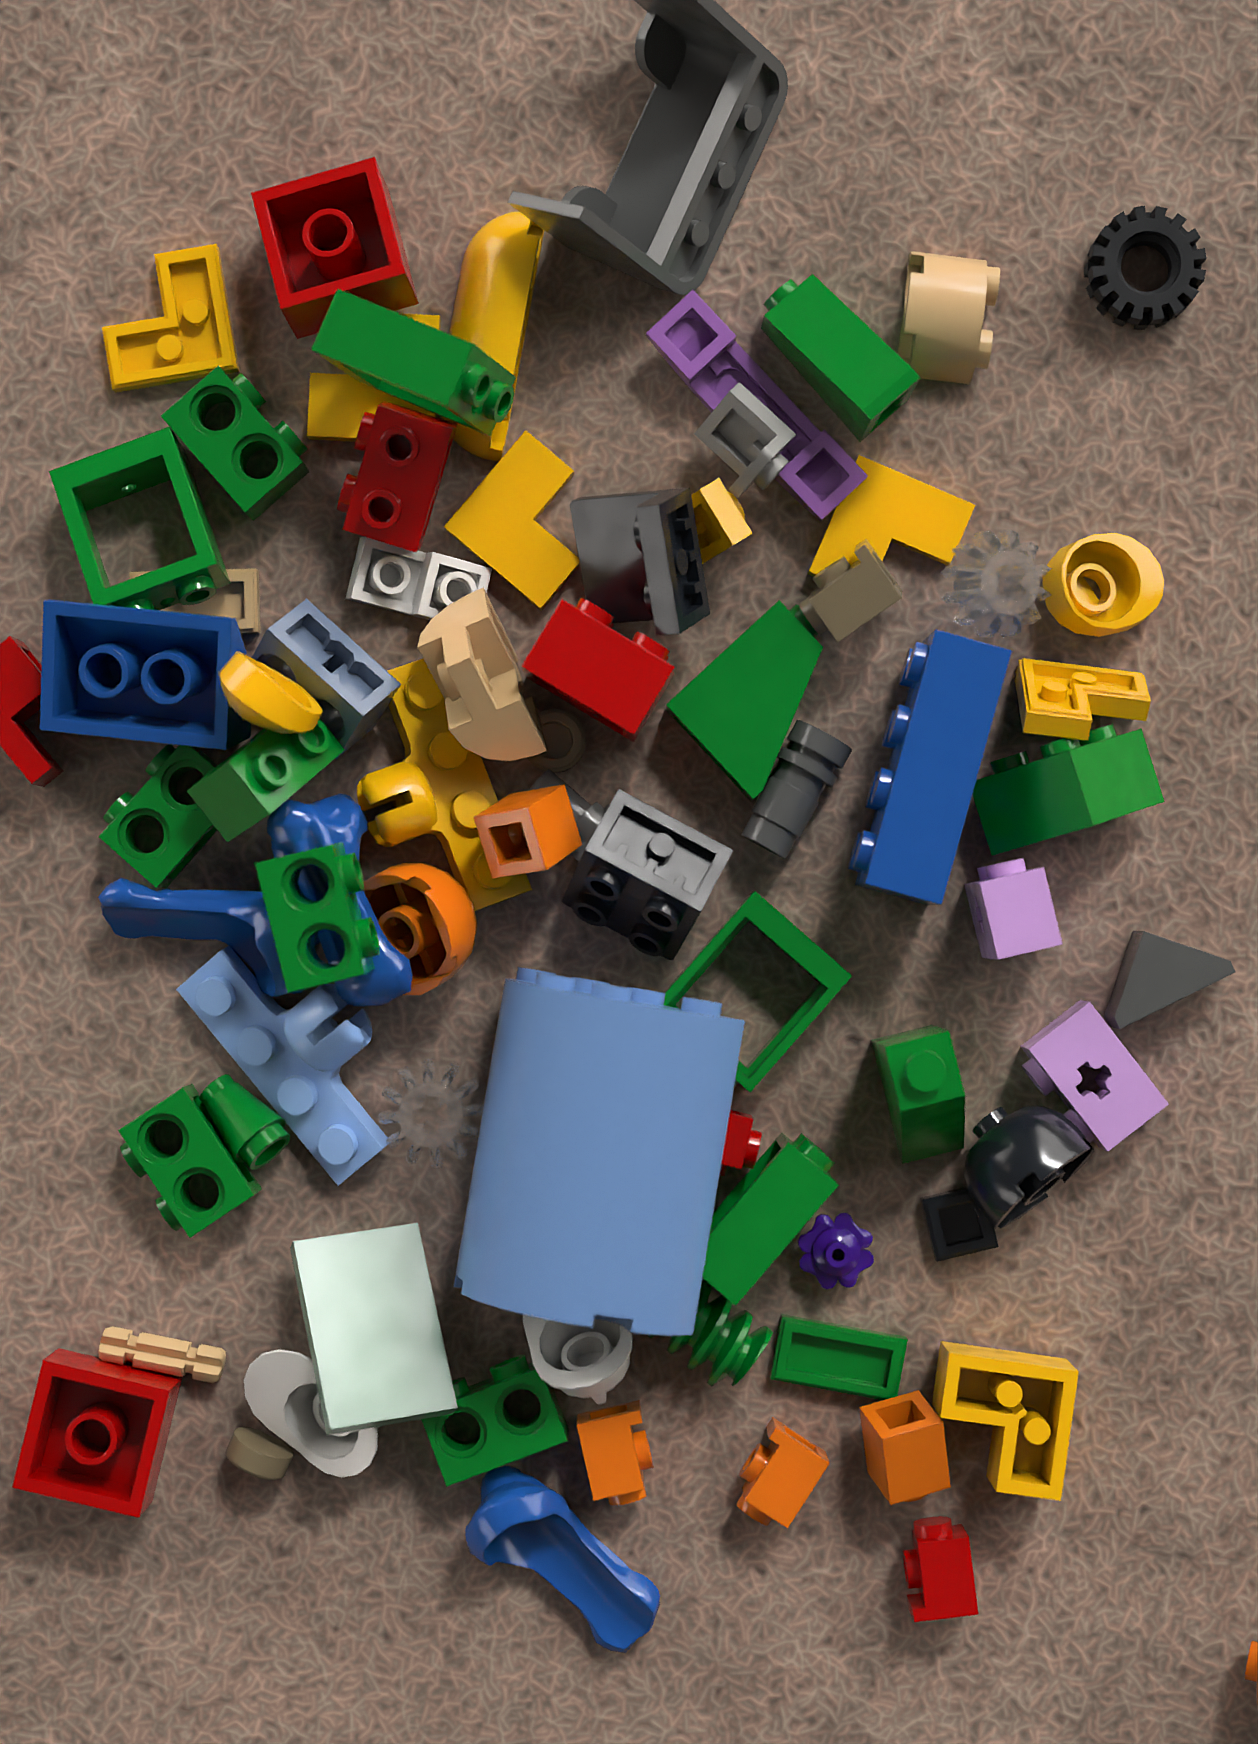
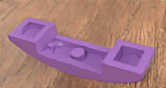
M693 289L646 333L647 338L711 413L726 394L740 382L796 433L795 437L780 453L789 462L774 479L820 522L868 477L825 430L820 432L739 346L735 341L736 335Z

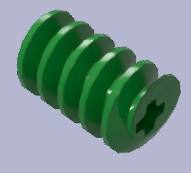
M703 1278L693 1335H671L667 1351L672 1355L687 1344L690 1345L693 1349L687 1367L691 1371L708 1360L713 1365L707 1383L710 1386H714L726 1377H730L733 1380L732 1386H734L754 1365L770 1341L773 1332L767 1326H763L748 1335L753 1319L752 1314L747 1310H743L728 1319L732 1302L725 1296L720 1295L708 1303L712 1285ZM646 1334V1335H648L650 1338H653V1337L656 1336V1335H654V1334Z

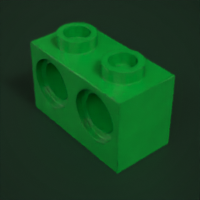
M218 365L166 410L161 417L248 517L254 521L310 472L299 458L308 448L283 420L274 428L258 411L266 403V400L242 373H239L231 380ZM220 402H228L235 405V418L230 426L220 431H212L206 428L205 416L213 405ZM263 449L276 452L278 463L275 471L270 476L263 479H254L247 475L246 465L253 453Z
M321 718L313 730L303 733L281 734L263 728L188 789L187 792L223 838L229 842L275 811L345 749Z
M172 744L166 745L148 764L145 772L151 778L136 795H132L129 791L125 792L107 810L103 820L108 826L98 837L155 888L166 889L218 831L197 803L186 805L180 800L177 794L178 780L185 772L198 769L205 776L218 765L195 746L179 745L176 748ZM155 817L163 826L164 839L158 849L151 853H145L136 844L135 830L142 820Z
M343 842L255 863L287 993L363 975L375 969L372 957L380 955L377 931L371 917L362 919L356 896L357 892L364 891L361 867L354 852L346 854ZM308 864L320 867L328 877L329 889L321 901L307 898L299 887L300 873ZM322 929L335 931L344 941L345 955L337 965L322 961L316 953L315 940Z
M193 1084L182 1087L118 1130L125 1140V1143L120 1146L124 1159L140 1178L145 1175L149 1176L161 1194L160 1197L155 1199L161 1215L173 1230L178 1231L183 1228L189 1238L262 1190L245 1162H235L208 1114L206 1106L200 1101V1094ZM160 1120H170L180 1127L183 1133V1144L177 1154L165 1153L156 1145L154 1129ZM202 1173L209 1175L217 1183L219 1197L214 1206H201L191 1198L189 1182L194 1174Z
M525 1355L515 1356L495 1364L489 1368L492 1378L468 1386L465 1377L452 1380L458 1407L454 1413H469L477 1419L481 1432L476 1438L469 1441H459L453 1438L448 1433L445 1425V1420L452 1414L421 1419L446 1487L568 1441L569 1428L554 1388L540 1379L533 1362L528 1364ZM515 1390H529L538 1397L541 1409L531 1418L520 1419L513 1416L507 1410L505 1398Z

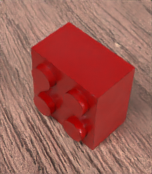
M375 157L251 193L280 310L297 339L319 332L337 289L392 311L419 304L389 189Z
M580 598L576 606L561 599L521 665L525 677L634 742L673 679L675 667L667 662L670 651L640 632H636L632 640L612 629L614 627L612 623L614 617L586 599Z
M58 1348L42 1361L12 1488L140 1518L153 1502L182 1377L134 1368L128 1364L119 1365L104 1362L99 1357Z

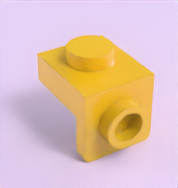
M720 478L691 495L702 564L752 534L745 521L744 510L740 502L732 493L726 490Z

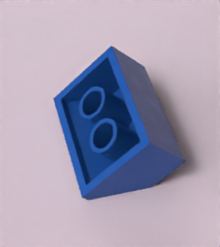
M49 599L43 601L40 730L227 750L251 738V723L244 720L228 704L219 677V672L237 651L247 655L236 618Z

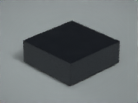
M967 1187L920 1198L934 1258L937 1262L999 1247L994 1226L979 1210Z

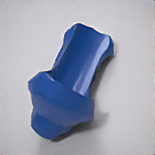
M341 793L309 804L287 799L269 815L267 820V834L271 837L274 858L343 842L346 854L354 852L359 861L361 835L368 829L365 813L360 805L349 795ZM308 864L300 873L299 887L307 898L321 901L328 892L329 880L324 870L316 865ZM364 891L356 893L362 919L371 917L374 922L379 939L380 955L372 957L375 969L363 975L334 982L338 996L348 1005L382 1006L389 1003L392 999L410 992L413 975L410 960L391 945L383 933ZM322 929L317 937L329 964L337 965L345 955L344 941L335 931Z
M120 878L107 885L98 896L101 902L102 915L116 935L132 939L146 936L191 940L216 939L230 946L253 969L259 988L263 993L272 997H278L289 993H302L305 990L287 993L262 892L198 889H161L155 891L145 885ZM316 937L315 945H318L320 942L318 937Z
M511 1466L497 1467L485 1474L480 1486L481 1504L473 1514L465 1530L469 1553L488 1566L499 1562L534 1570L580 1610L588 1622L597 1644L610 1651L626 1653L639 1637L646 1635L652 1628L660 1606V1594L657 1587L644 1575L631 1570L615 1553L592 1535L568 1507L564 1497L553 1489L548 1488L534 1477L524 1474L519 1469Z

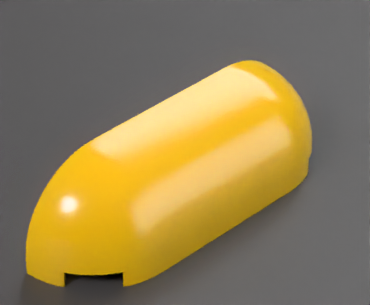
M519 211L507 213L489 221L474 235L468 244L462 261L449 334L475 344L516 377L513 384L514 395L545 231ZM512 406L506 417L501 422H496L491 436L441 416L444 420L458 424L454 440L466 451L493 461H500L503 457Z

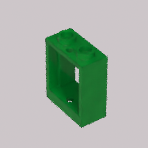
M337 289L311 348L313 352L360 383L487 436H491L496 422H501L512 406L514 398L513 384L516 379L513 374L473 343Z
M170 427L49 471L93 604L162 610L178 603L182 605L202 603L212 598L216 594V589L231 584L184 448ZM171 480L197 555L110 586L86 511Z
M752 891L664 992V1006L679 1008L676 1006L678 1001L748 922L819 983L747 1066L738 1060L734 1088L740 1083L749 1092L757 1086L852 977L849 972L756 891Z
M781 1132L756 1161L754 1169H750L713 1212L702 1278L735 1306L839 1186L828 1172L835 1163L805 1135L801 1133L793 1142Z

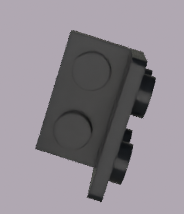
M690 488L579 497L570 503L586 600L614 617L612 623L654 621L656 635L681 634L710 614Z
M618 789L584 850L562 902L572 908L575 915L584 922L594 926H606L627 937L630 943L640 952L650 956H662L668 960H674L701 913L733 850Z

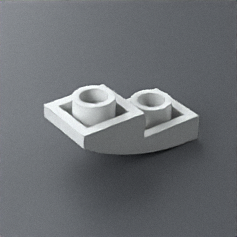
M360 537L345 599L431 620L449 604L483 587L487 592L492 568L436 552L425 553L417 551L415 553L371 538Z

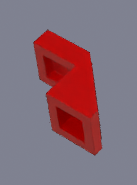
M9 636L0 643V746L31 784L45 787L60 775L63 770L24 723L40 709L42 664L23 641Z

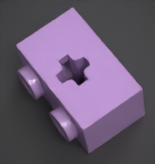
M1024 858L1014 859L977 868L980 880L964 884L982 958L999 960L1062 945L1044 867L1026 869Z
M1079 1000L1020 1046L1029 1057V1060L1022 1065V1068L1035 1086L1045 1096L1054 1090L1069 1109L1063 1115L1078 1127L1089 1143L1094 1141L1097 1147L1105 1151L1111 1150L1169 1105L1094 1006L1088 1001ZM1084 1065L1093 1069H1101L1102 1072L1095 1078L1100 1089L1095 1093L1083 1088L1076 1089V1086L1082 1081V1076L1077 1070L1080 1066Z

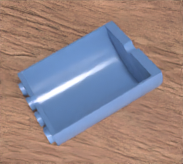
M518 967L516 979L505 978L454 1287L462 1288L461 1294L473 1300L537 1318L585 1327H592L593 1320L597 1319L620 1324L631 1333L693 1335L745 1020L720 1016L722 1003L683 997L681 1009L664 1006L665 993L633 987H619L610 985L607 982L578 977H564L547 971Z

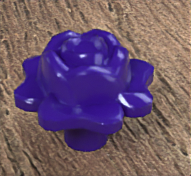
M846 1212L839 1213L835 1217L834 1222L828 1215L820 1214L816 1216L812 1229L798 1238V1246L803 1252H806L800 1258L799 1266L803 1271L815 1275L822 1288H833L837 1281L844 1287H853L857 1282L859 1273L874 1263V1256L869 1250L865 1249L873 1241L872 1234L858 1227L851 1215Z

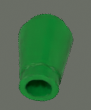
M229 1074L215 1079L201 1093L199 1099L206 1106L208 1114L235 1162H245L251 1170L259 1169L273 1160L289 1143L291 1137L284 1129L285 1119L238 1082H235Z

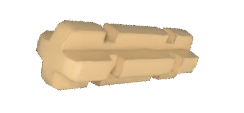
M113 1326L105 1328L99 1345V1359L104 1362L123 1365L130 1361L133 1362L132 1367L179 1377L190 1373L192 1374V1379L209 1383L220 1380L226 1360L225 1350L219 1347L201 1344L198 1348H193L192 1342L143 1332L139 1336H133V1330Z

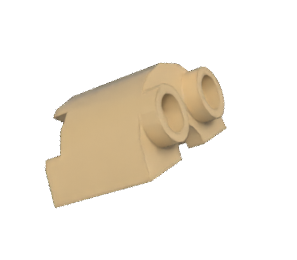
M909 252L904 293V311L897 354L914 369L921 379L970 384L975 368H988L993 331L984 330L982 326L985 305L995 306L1000 283V268L987 266V260Z

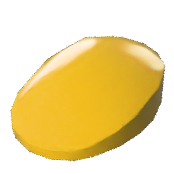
M1118 533L1093 534L1060 548L1048 562L1043 575V597L1047 609L1059 624L1077 634L1102 637L1128 631L1143 622L1158 607L1163 597L1164 578L1158 561L1148 548L1132 537ZM1084 577L1096 582L1100 589V600Z
M237 651L219 672L221 687L228 704L244 720L254 725L281 734L303 733L313 730L323 713L318 702L302 686L271 667Z

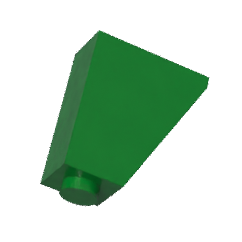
M813 274L799 286L793 279H790L765 301L764 306L769 312L763 317L761 329L859 442L865 439L909 400L920 376Z
M780 600L665 706V710L750 802L764 789L823 649V646L815 639L819 634L809 623L800 606L795 604L788 610Z
M929 1025L871 1040L902 1164L964 1149L966 1095L949 1030Z

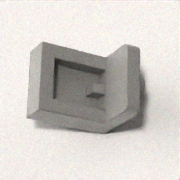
M740 382L726 394L694 433L739 475L737 480L728 489L737 498L753 483L764 490L789 462L780 453L796 435L794 431Z

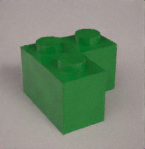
M1113 724L1091 730L1088 741L1063 738L1041 745L1039 747L1043 759L1030 762L1027 751L992 761L990 766L993 775L976 780L972 793L992 856L1091 827L1165 802L1142 729L1117 736Z

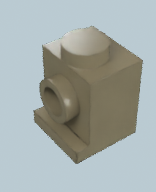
M867 539L855 547L854 553L859 560L850 565L843 556L813 577L818 588L812 591L808 598L799 603L803 614L819 635L829 630L835 640L839 642L902 599V589Z

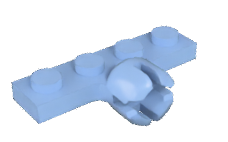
M228 946L220 950L176 989L277 1113L285 1119L287 1125L337 1185H340L391 1142L342 1083L339 1071L341 1066L370 1042L372 1025L363 1008L349 1020L346 1019L340 1025L337 1024L333 1017L348 1004L338 996L335 984L320 985L292 1009L286 1010L278 1005L271 996L260 990L256 977L233 949Z

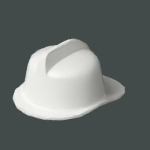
M523 1314V1325L533 1365L540 1379L569 1396L578 1398L591 1397L598 1405L606 1403V1392L612 1390L623 1380L629 1368L633 1334L620 1324L594 1319L592 1327H585Z
M279 1349L261 1354L249 1365L244 1378L245 1398L253 1414L270 1431L299 1451L310 1463L324 1473L341 1478L355 1476L371 1465L377 1451V1429L379 1427L326 1436L312 1359L299 1352Z

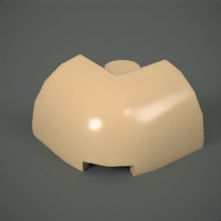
M484 587L449 604L430 620L421 632L418 649L444 697L449 731L465 749L485 759L514 761L547 751L536 703L532 697L524 700L523 693L525 692V687L516 662L519 661Z

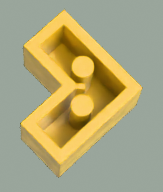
M940 1341L932 1405L940 1418L993 1425L986 1477L995 1491L1061 1501L1079 1371L1065 1358Z

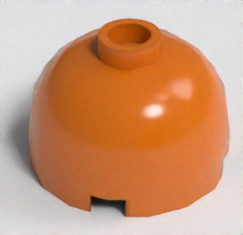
M402 863L389 867L364 881V893L383 933L391 945L410 960L413 975L411 991L403 995H422L451 979L463 967L474 947L477 920L473 903L464 887L449 873L423 863Z

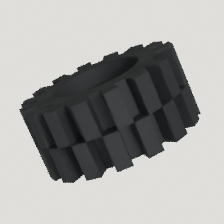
M1145 206L1134 207L1130 214L1125 215L1123 211L1115 216L1108 226L1105 225L1091 245L1087 254L1089 259L1084 266V277L1089 278V285L1086 290L1089 298L1095 296L1098 300L1099 305L1096 309L1103 316L1109 312L1115 317L1114 324L1121 327L1126 323L1134 324L1133 330H1145L1149 325L1154 324L1155 328L1163 326L1170 319L1176 318L1198 294V287L1204 282L1206 270L1201 269V265L1207 259L1205 248H1197L1196 242L1201 238L1195 228L1190 232L1184 229L1182 225L1187 219L1179 213L1171 219L1165 216L1167 208L1156 206L1152 212H1146ZM1136 246H1149L1158 250L1165 258L1168 266V276L1165 284L1159 289L1150 292H1143L1132 288L1125 281L1121 272V261L1125 252Z

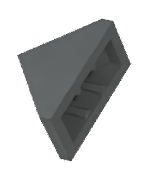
M1133 931L1104 1016L1110 1027L1122 1029L1236 971L1230 960L1145 931Z

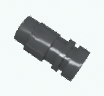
M796 720L787 737V740L791 743L789 748L782 747L779 751L777 758L781 763L774 776H770L752 809L753 814L741 834L751 842L784 859L788 856L797 837L800 838L819 804L818 799L825 786L833 787L837 776L833 774L835 768L842 769L852 752V749L840 740L801 720Z

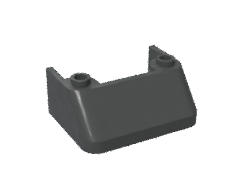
M634 0L647 11L636 37V60L641 71L655 83V86L606 193L604 194L597 188L581 185L569 190L561 201L512 191L507 203L569 249L660 290L686 295L692 289L695 291L701 285L784 105L788 90V78L780 60L716 1Z

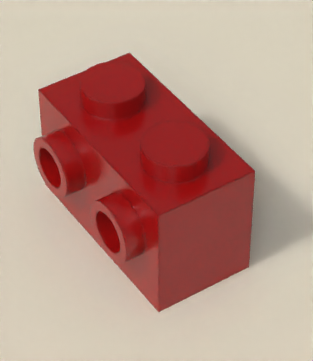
M386 401L377 406L375 414L365 412L354 449L364 452L358 476L349 473L346 475L337 504L338 511L347 513L342 530L417 553L425 538L458 424Z

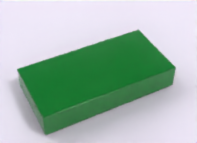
M781 1314L770 1378L776 1381L886 1400L898 1396L908 1339L893 1334Z

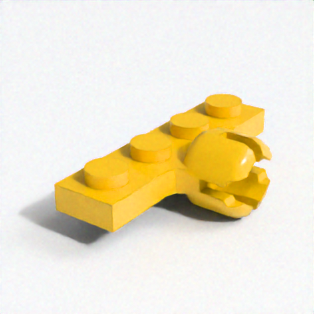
M420 659L388 670L387 672L401 683L388 706L405 748V759L399 763L368 773L357 785L358 804L363 812L393 802L395 808L376 816L374 821L367 823L370 834L379 845L385 847H392L425 834L435 835L443 846L455 880L464 887L473 903L475 911L532 890L526 873L499 878L491 877L473 817L498 802L481 756L465 749L449 731L445 700L424 659Z

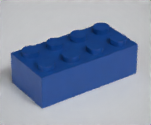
M937 629L922 643L916 642L913 649L909 648L899 680V685L909 687L905 706L899 704L896 710L892 709L882 746L892 749L887 769L881 767L879 771L874 772L866 798L865 808L875 810L870 832L863 830L862 833H857L849 859L848 869L858 872L855 885L925 905H942L1012 650Z

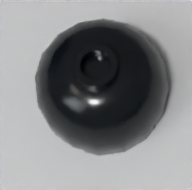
M1026 1106L1008 1115L1003 1107H999L985 1116L972 1130L977 1136L978 1141L966 1156L964 1175L967 1188L987 1220L990 1221L995 1229L997 1227L1001 1229L1016 1221L1048 1197L1046 1192L1060 1179L1065 1183L1088 1161L1095 1150L1078 1127L1063 1114L1045 1106Z

